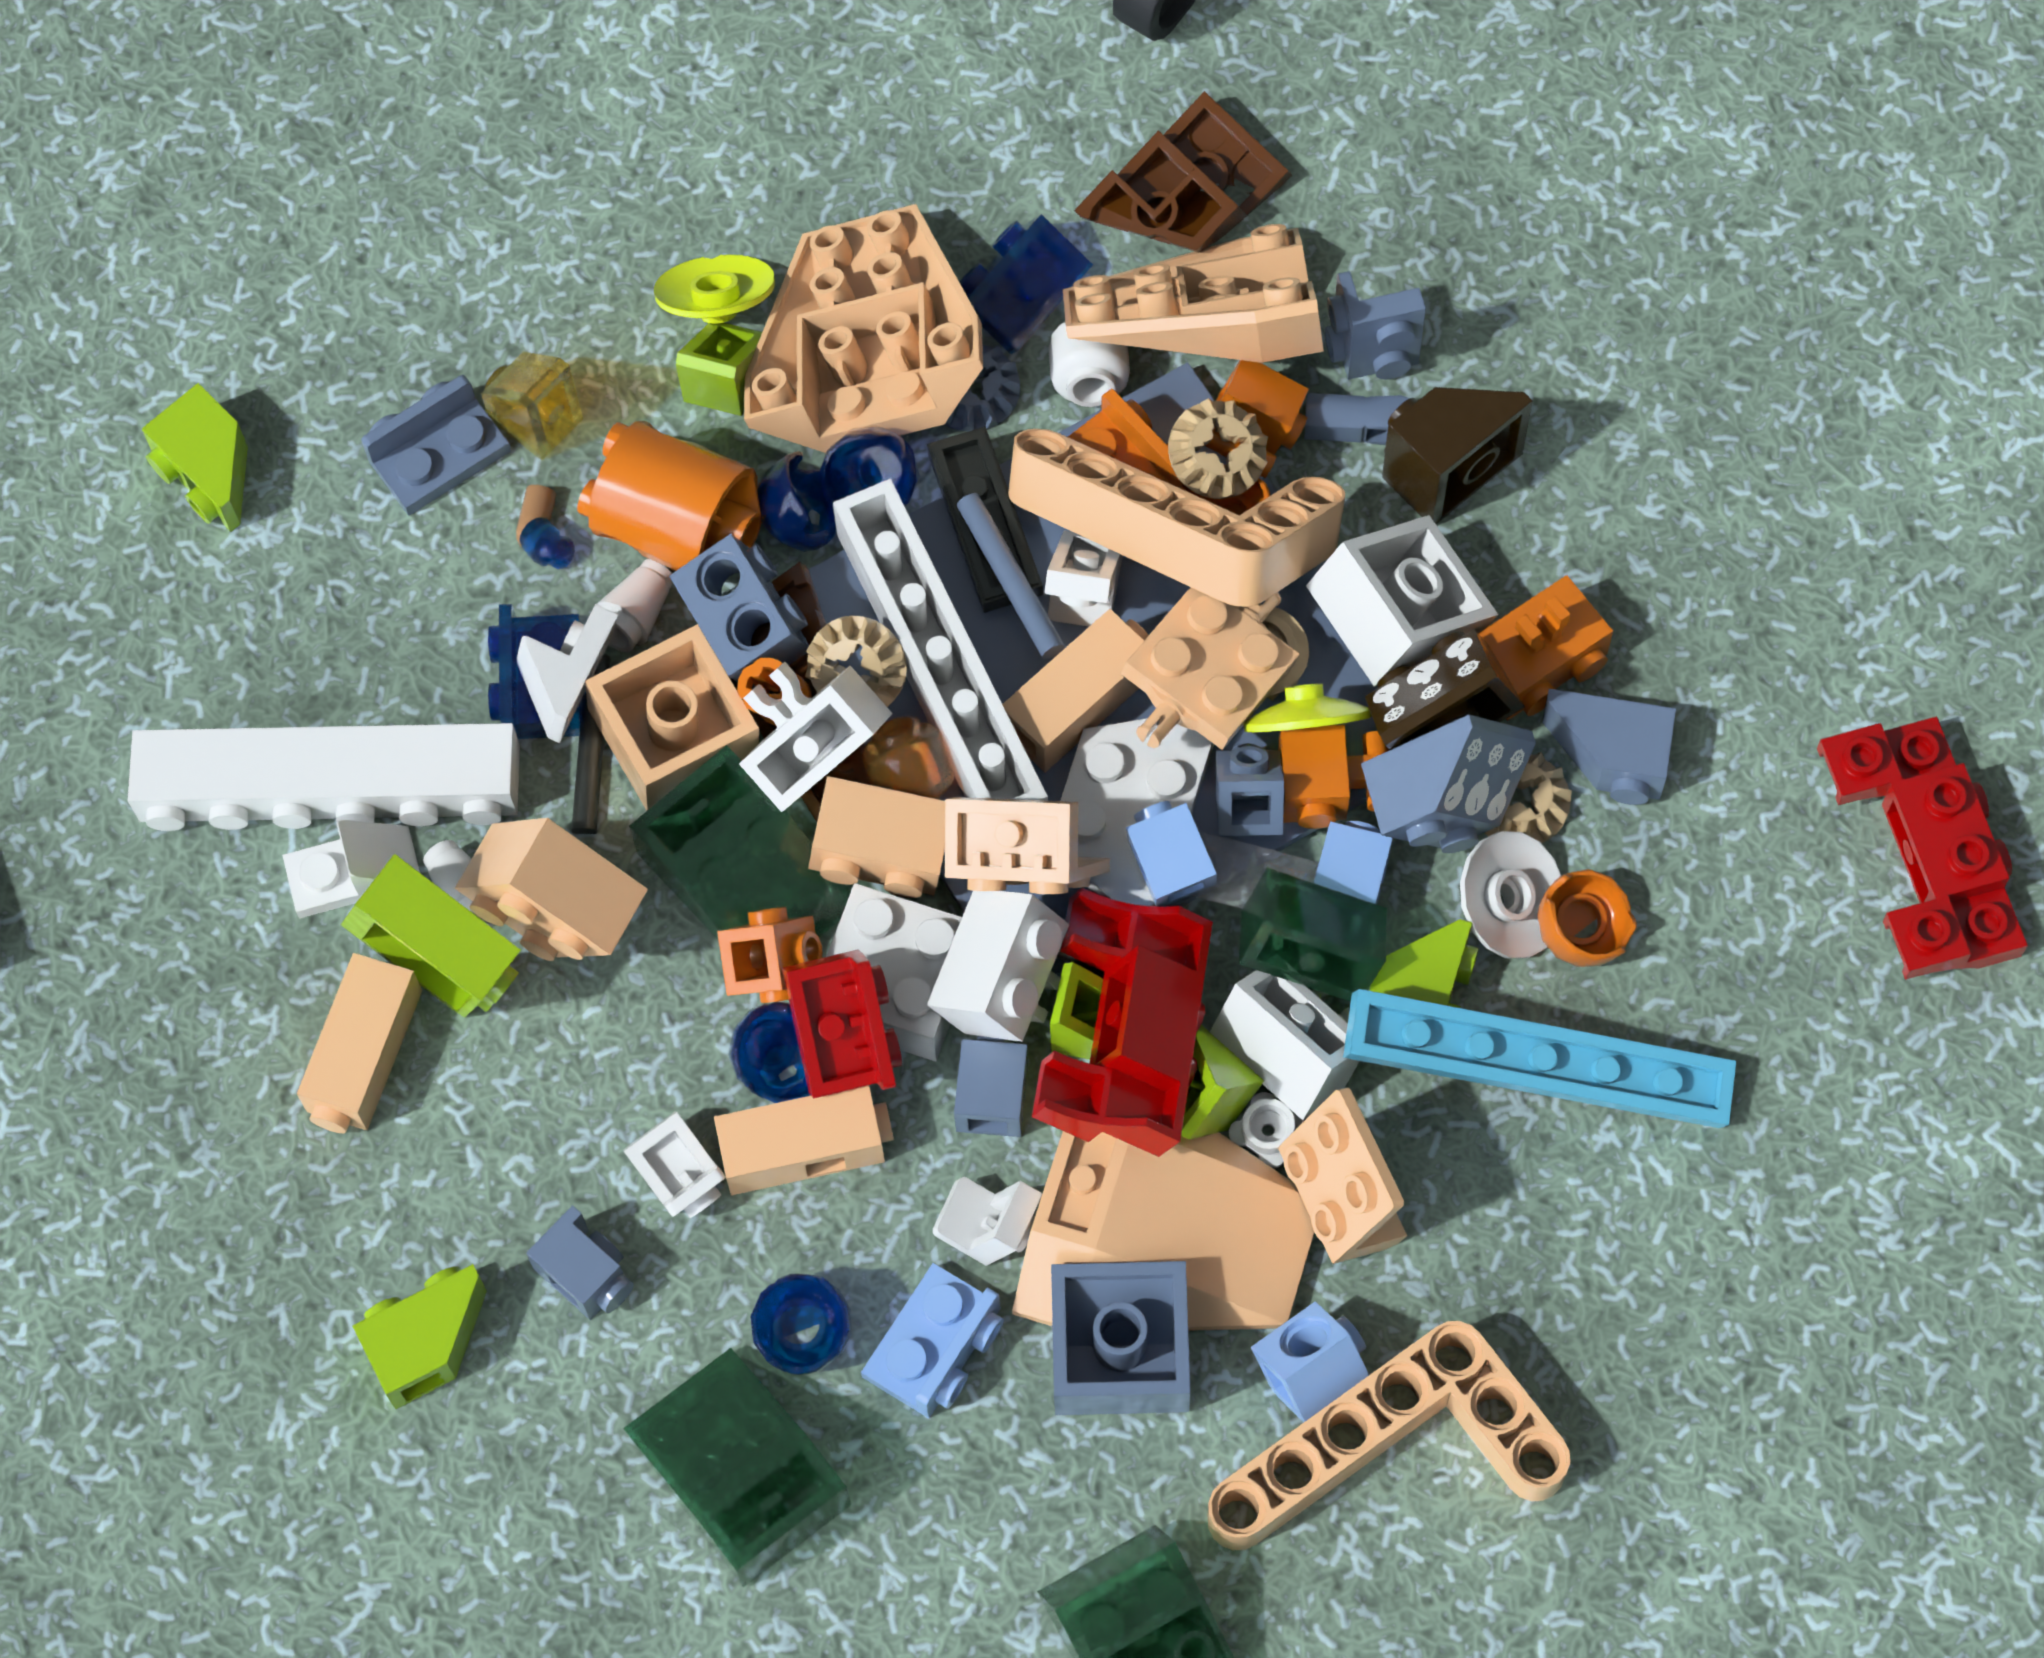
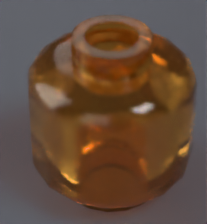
M901 716L884 722L871 736L872 739L863 750L862 761L872 786L938 800L952 786L954 769L942 734L934 725L920 722L916 716Z

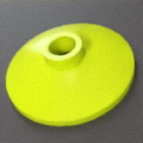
M720 255L713 259L701 257L681 263L662 274L655 283L654 295L657 304L669 313L683 317L701 318L704 322L718 324L732 320L737 313L754 307L765 300L775 287V276L768 264L753 257L743 255Z
M1323 683L1285 687L1286 701L1257 713L1243 725L1244 732L1284 731L1354 722L1371 718L1372 714L1368 707L1359 703L1324 696Z

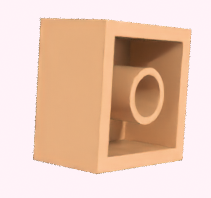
M698 624L585 680L588 710L647 812L739 766V763L759 744V727L744 705L742 698L738 695L735 686Z
M549 818L493 823L454 888L473 901L470 909L477 916L497 926L508 925L523 936L520 944L526 950L548 961H554L556 957H571L582 960L584 956L611 955L648 890Z

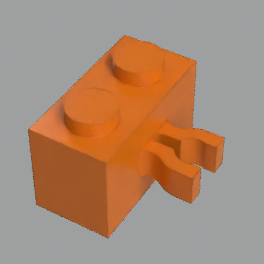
M1568 575L1478 633L1490 646L1525 705V708L1506 720H1510L1523 710L1528 716L1539 713L1545 708L1549 689H1556L1572 677L1579 683L1584 682L1598 673L1608 661L1606 655L1609 651L1613 630Z

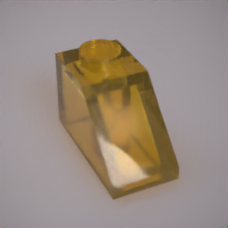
M522 352L510 365H502L496 369L489 377L485 390L481 393L486 412L491 420L541 461L583 420L570 365L559 357Z

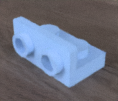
M932 1263L861 1371L862 1378L927 1418L931 1417L938 1404L948 1409L955 1402L967 1381L968 1374L961 1369L973 1350L977 1349L985 1353L1001 1330L1004 1319L997 1315L1001 1309L999 1294L988 1287L982 1293Z

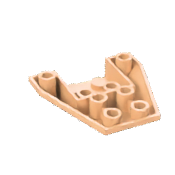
M916 204L882 211L875 215L826 226L819 230L802 234L745 374L744 420L748 428L829 454L946 423L983 369L982 324Z
M1282 224L1258 227L1251 231L1250 237L1211 246L1199 253L1194 251L1111 276L1094 275L1084 277L1074 282L1073 287L1063 289L1067 336L1070 339L1260 363L1324 352L1317 299L1313 283L1308 281L1299 229H1287Z
M1063 1131L1030 1231L1012 1315L1052 1326L1051 1264L1186 1261L1188 1331L1276 1329L1290 1318L1315 1233L1311 1217L1294 1182L1219 1132L1190 1140L1181 1136V1141L1160 1157H1157L1104 1132L1100 1133L1090 1142H1086Z

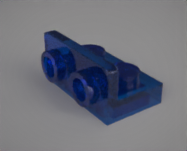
M1042 214L1023 226L1017 220L1011 223L992 244V247L998 254L985 268L980 263H977L959 281L977 313L982 327L1010 354L1019 351L1063 300V289L1073 287L1074 282L1081 279L1093 266Z
M499 604V625L489 626L490 661L491 663H499V683H489L488 687L489 713L491 721L500 720L501 724L513 723L518 739L548 738L517 665V655L523 636H528L560 651L573 622L576 620L581 623L579 614L516 617L512 604ZM582 699L563 737L579 736L581 731Z

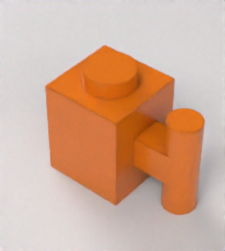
M1239 360L1219 392L1216 401L1226 402L1234 400L1236 405L1247 413L1256 414L1257 424L1261 428L1262 433L1268 436L1266 445V460L1268 463L1260 475L1266 478L1277 458L1275 453L1282 445L1290 450L1306 424L1308 417L1299 413L1309 389L1260 362ZM1214 427L1212 430L1213 439L1205 446L1226 457L1241 443L1222 441L1219 432H1216Z
M1345 725L1280 731L1278 750H1280L1282 774L1284 777L1283 823L1297 822L1303 828L1319 829L1329 827L1330 821L1346 820L1350 799L1349 789H1366L1367 809L1374 811L1361 763L1389 751L1378 731H1371L1362 735L1363 755L1347 756Z

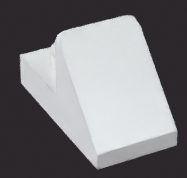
M1064 530L1047 570L1045 594L1050 595L1049 619L1056 622L1091 626L1107 610L1111 609L1113 611L1123 555L1072 531Z
M595 604L585 625L576 620L573 622L560 651L528 636H523L517 655L518 668L547 737L558 743L561 742L586 691L585 680L593 677L614 632L618 614Z
M341 820L336 822L340 836L339 840L282 855L295 910L299 919L355 904L394 854L420 872L409 827Z

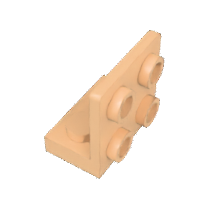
M965 797L945 799V878L967 879L968 890L1003 891L1007 889V885L1029 883L1030 893L1064 894L1068 893V888L1089 887L1090 877L1110 872V858L1078 857V802Z
M1348 1087L1335 1090L1278 1148L1284 1160L1286 1173L1295 1183L1311 1217L1313 1230L1322 1241L1332 1264L1383 1251L1399 1244L1407 1237L1396 1213L1404 1205L1403 1197L1356 1099Z

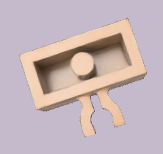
M827 776L808 869L820 871V875L824 879L838 884L851 885L857 883L858 880L882 884L887 892L900 897L917 898L922 893L934 896L945 851V801Z

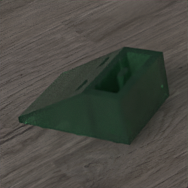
M727 745L629 825L637 854L717 939V931L749 924L747 912L776 907H786L788 918L813 916L815 933L818 937H821L841 919L851 893L845 884L828 881L820 875V871L808 869L812 849L811 841L786 810L781 812L739 765L742 760Z
M729 1348L623 1428L743 1588L851 1506L847 1486L805 1432L732 1348Z
M1156 1525L1037 1591L1072 1658H1234L1176 1542Z

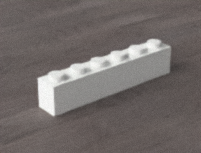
M891 478L833 502L838 538L879 622L896 636L904 650L907 663L906 677L965 798L1048 801V796Z
M513 723L133 730L128 803L139 822H146L148 827L161 831L182 829L185 826V821H209L212 826L219 829L237 830L245 828L248 825V820H273V823L277 826L299 829L309 826L311 819L352 820L374 823L375 818L399 817L402 823L411 826H430L437 823L438 817L463 816L464 821L474 825H492L493 823L500 822L501 816L518 815L520 744Z

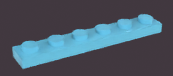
M1362 989L1356 990L1351 996L1343 1058L1715 1128H1723L1729 1125L1736 1069L1735 1060Z

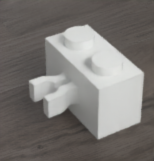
M784 662L769 675L780 686L782 699L771 698L760 684L744 697L745 701L757 713L771 718L777 725V728L762 740L739 765L781 812L869 739L893 714L851 666H848L814 697L807 698L801 691L797 675Z
M973 891L927 1006L964 1034L1023 1042L1030 1022L1044 1023L1048 1011L1038 1005L1043 989H1058L1060 977L1052 972L1051 969L1069 924L1033 894L1005 891Z
M1274 958L1234 985L1210 1033L1264 1080L1262 1084L1299 1118L1304 1120L1335 1090L1345 1088L1359 1063L1358 1060L1343 1058L1350 1008L1348 1007L1341 1014H1337L1325 1003L1331 991L1323 984H1320L1311 991Z

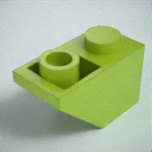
M197 383L141 428L151 449V452L145 457L151 467L166 483L171 484L177 478L189 490L185 498L200 518L207 524H210L219 516L223 525L232 532L241 523L248 446L238 422Z
M1459 919L1380 958L1369 991L1461 1008V1006L1451 1004L1450 1001L1454 982L1469 985L1479 948L1468 945L1472 922Z
M473 1264L462 1270L458 1266H453L437 1272L424 1283L425 1289L403 1300L399 1297L385 1299L369 1308L364 1314V1320L352 1325L386 1396L395 1409L456 1379L487 1293Z

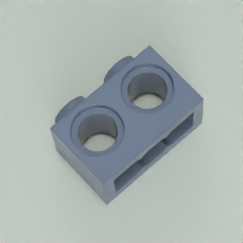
M729 534L669 575L726 673L738 683L742 670L753 664L757 659L774 658L782 663L786 662L789 666L805 655L810 645L801 632L808 625L805 616L788 594L780 597L770 581L778 573L769 557L758 544L749 548L733 534ZM735 573H740V581L736 589L730 594L722 596V586L726 579ZM770 622L768 637L761 644L752 646L751 639L754 631L760 625Z

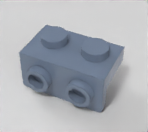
M1350 271L1338 273L1335 296L1327 298L1331 326L1325 327L1324 330L1326 346L1332 363L1343 362L1348 380L1376 374V377L1379 379H1393L1407 373L1411 366L1419 364L1426 312L1420 288L1359 301Z

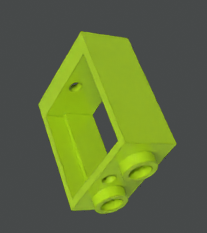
M396 854L391 857L341 923L342 927L391 964L413 970L420 986L463 1017H466L477 1006L487 1012L494 1003L496 1004L519 974L510 964L521 949Z

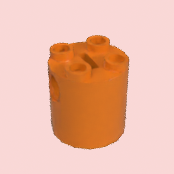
M635 421L630 426L621 422L613 425L604 441L603 455L606 459L600 469L597 480L591 479L585 485L577 505L578 513L588 517L589 528L593 534L626 543L637 550L642 556L675 571L729 534H733L747 547L751 548L762 523L757 492L758 476L754 468L694 442L680 440L663 434L646 421Z

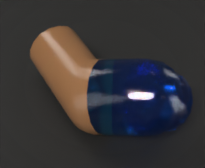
M529 485L525 491L516 528L518 544L540 566L544 567L549 564L557 570L564 569L571 563L574 557L575 545L571 538L560 536V531L550 522L556 492L546 486Z

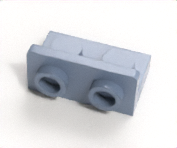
M460 375L450 382H440L432 386L417 403L399 414H390L378 420L372 426L369 433L361 439L369 463L408 516L511 452L509 442L476 400L472 385L465 375Z

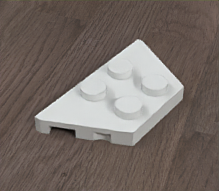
M1147 718L1083 729L1060 801L1078 802V857L1110 858V872L1090 877V886L1088 888L1098 895L1135 905L1155 906L1127 840L1126 827L1136 823L1134 815L1137 812L1163 801H1169L1172 808L1187 803L1192 815L1214 744L1197 731L1176 724L1157 748L1149 747L1147 743L1156 728L1144 742L1139 739L1136 733L1137 728Z

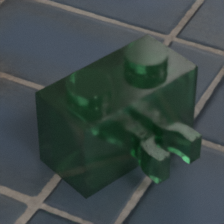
M1267 867L1241 911L1239 964L1304 985L1310 990L1312 988L1351 1002L1352 993L1356 990L1368 991L1386 962L1387 908Z

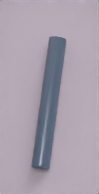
M971 493L966 495L957 503V508L1042 658L1051 659L1064 650L1065 645L979 494Z

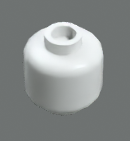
M1065 322L1060 324L1052 333L1049 344L1050 377L1054 389L1063 398L1080 406H1100L1101 396L1112 388L1120 394L1126 387L1130 374L1128 346L1070 339L1067 336Z

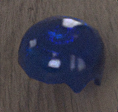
M879 426L855 428L849 431L830 446L819 471L823 493L830 504L891 478L905 507L912 500L920 478L911 446L896 433Z
M795 451L771 466L760 478L757 492L761 522L764 528L782 544L803 552L815 551L827 545L836 535L834 500L821 484L822 472L818 469H800L798 464L803 460V454L800 451ZM812 509L820 514L819 525L811 523L808 513Z
M780 1001L771 1004L763 1003L750 1009L734 1027L728 1053L737 1079L753 1094L773 1103L811 1096L808 1091L790 1003ZM793 1065L797 1069L796 1074L781 1081L778 1075Z
M795 1273L778 1278L775 1283L767 1286L759 1294L750 1315L753 1343L766 1361L781 1371L796 1375L816 1373L832 1364L842 1356L852 1335L851 1309L840 1289L829 1280L816 1275ZM819 1324L816 1336L807 1343L794 1344L784 1338Z

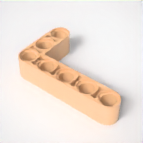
M1027 429L1019 432L1014 437L1008 492L1011 502L1221 602L1243 607L1262 603L1327 560L1337 549L1345 502V491L1334 481L1320 477L1297 479L1239 516L1060 433L1047 429Z
M1447 1321L1432 1329L1222 1481L1212 1491L1208 1502V1529L1215 1541L1222 1547L1231 1550H1246L1257 1545L1445 1407L1453 1414L1508 1487L1523 1499L1543 1501L1555 1495L1566 1477L1570 1465V1450L1561 1435L1481 1333L1472 1325L1462 1321ZM1446 1346L1461 1348L1468 1354L1471 1365L1462 1371L1445 1369L1439 1364L1436 1353L1439 1349ZM1401 1384L1415 1392L1418 1403L1408 1410H1397L1391 1408L1385 1402L1382 1392L1389 1386ZM1497 1399L1509 1406L1513 1418L1503 1425H1493L1486 1422L1480 1416L1477 1406L1484 1400ZM1349 1423L1362 1431L1365 1441L1355 1449L1345 1450L1331 1442L1328 1431L1337 1424ZM1529 1452L1544 1454L1551 1460L1555 1473L1545 1479L1532 1478L1522 1470L1519 1458ZM1296 1462L1302 1464L1309 1471L1311 1480L1304 1487L1289 1489L1283 1487L1276 1480L1274 1471L1281 1464ZM1232 1501H1242L1248 1503L1255 1510L1257 1519L1252 1525L1244 1529H1235L1222 1521L1219 1512L1225 1504Z

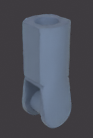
M1307 393L1306 416L1308 419L1305 424L1304 439L1359 443L1364 441L1371 444L1386 445L1388 419L1396 408L1409 398L1401 395L1370 396L1366 398L1354 395Z

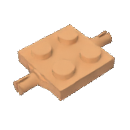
M1192 587L1188 589L1125 662L1120 673L1143 690L1156 707L1147 720L1137 728V736L1142 742L1156 728L1147 746L1157 748L1172 728L1178 724L1197 731L1221 750L1227 746L1242 728L1243 724L1253 715L1294 666L1300 653L1267 630L1263 624L1268 615L1281 603V597L1278 592L1268 598L1262 605L1259 603L1255 606L1240 607L1221 602Z

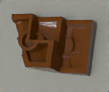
M1204 91L1164 135L1158 130L1118 174L1111 170L1074 211L1082 219L1199 253L1225 236L1278 190L1292 174ZM1234 178L1255 189L1248 193L1250 195L1240 206L1224 193L1228 185L1235 186Z

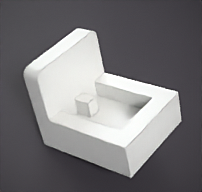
M676 1111L623 1149L626 1156L672 1217L684 1210L688 1217L691 1218L721 1196L716 1185L724 1180L726 1176L714 1163Z
M962 1177L954 1182L933 1227V1234L987 1266L1015 1251L1019 1253L1025 1249L1035 1219L1033 1214L1043 1193L1020 1180L994 1194L969 1178Z

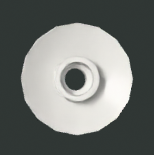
M1497 832L1479 841L1465 861L1460 880L1462 910L1466 920L1472 922L1471 932L1486 949L1503 958H1530L1547 948L1541 938L1537 913L1546 890L1561 874L1555 859L1540 841L1523 832ZM1500 893L1503 896L1504 904L1502 903Z

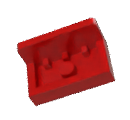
M857 949L782 967L808 1091L811 1097L814 1099L875 1083L882 1090L896 1087L893 1068L902 1066V1056L894 1029H884L879 1005L889 1003V994L881 966H871L867 957Z

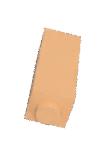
M1111 609L1107 610L1002 704L1028 757L1045 773L1079 743L1083 729L1097 727L1139 689V687L1120 674L1125 662L1149 636L1143 627L1134 620L1129 619L1124 622Z
M352 954L297 1091V1096L305 1110L311 1113L310 1121L315 1125L342 1134L347 1132L349 1125L368 1130L422 993V988L413 970L360 954Z
M869 1085L814 1099L811 1096L714 1116L726 1180L731 1196L884 1163L882 1143L894 1140L886 1102L873 1104Z

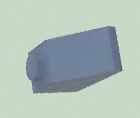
M1556 689L1548 690L1542 723L1596 790L1610 792V797L1613 800L1629 805L1644 804L1648 801V798L1660 800L1667 777L1676 708Z

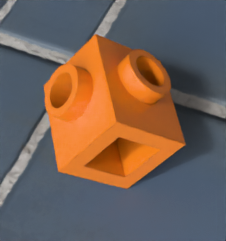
M786 907L747 912L749 924L717 931L727 996L759 993L761 1003L789 1000L782 967L820 959L823 954L821 941L815 933L813 916L788 918Z

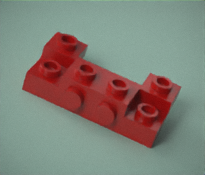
M1938 717L1928 718L1885 731L1882 724L1878 723L1820 739L1817 751L1819 756H1824L1837 789L1835 798L1838 806L1858 800L1885 796L1882 807L1920 902L1919 904L1887 912L1883 919L1885 929L1891 930L1903 961L1902 973L1905 980L1945 970L1980 969L2022 957L2028 945L2005 889L2010 879L2009 876L2012 874V863L2008 849L2001 839L1994 840L1986 820L1989 817V805L1985 791L1979 782H1971L1964 763L1956 765Z
M1081 888L1069 898L1065 920L1069 927L1063 939L1060 952L1104 971L1090 1062L1086 1063L1073 1059L1057 1051H1053L1041 1061L1032 1117L1086 1142H1090L1100 1133L1104 1132L1160 1157L1181 1141L1188 1087L1192 1083L1197 1069V1060L1193 1057L1196 1032L1200 1028L1205 1015V1005L1201 1003L1213 922L1181 906L1156 907L1135 905L1113 900Z

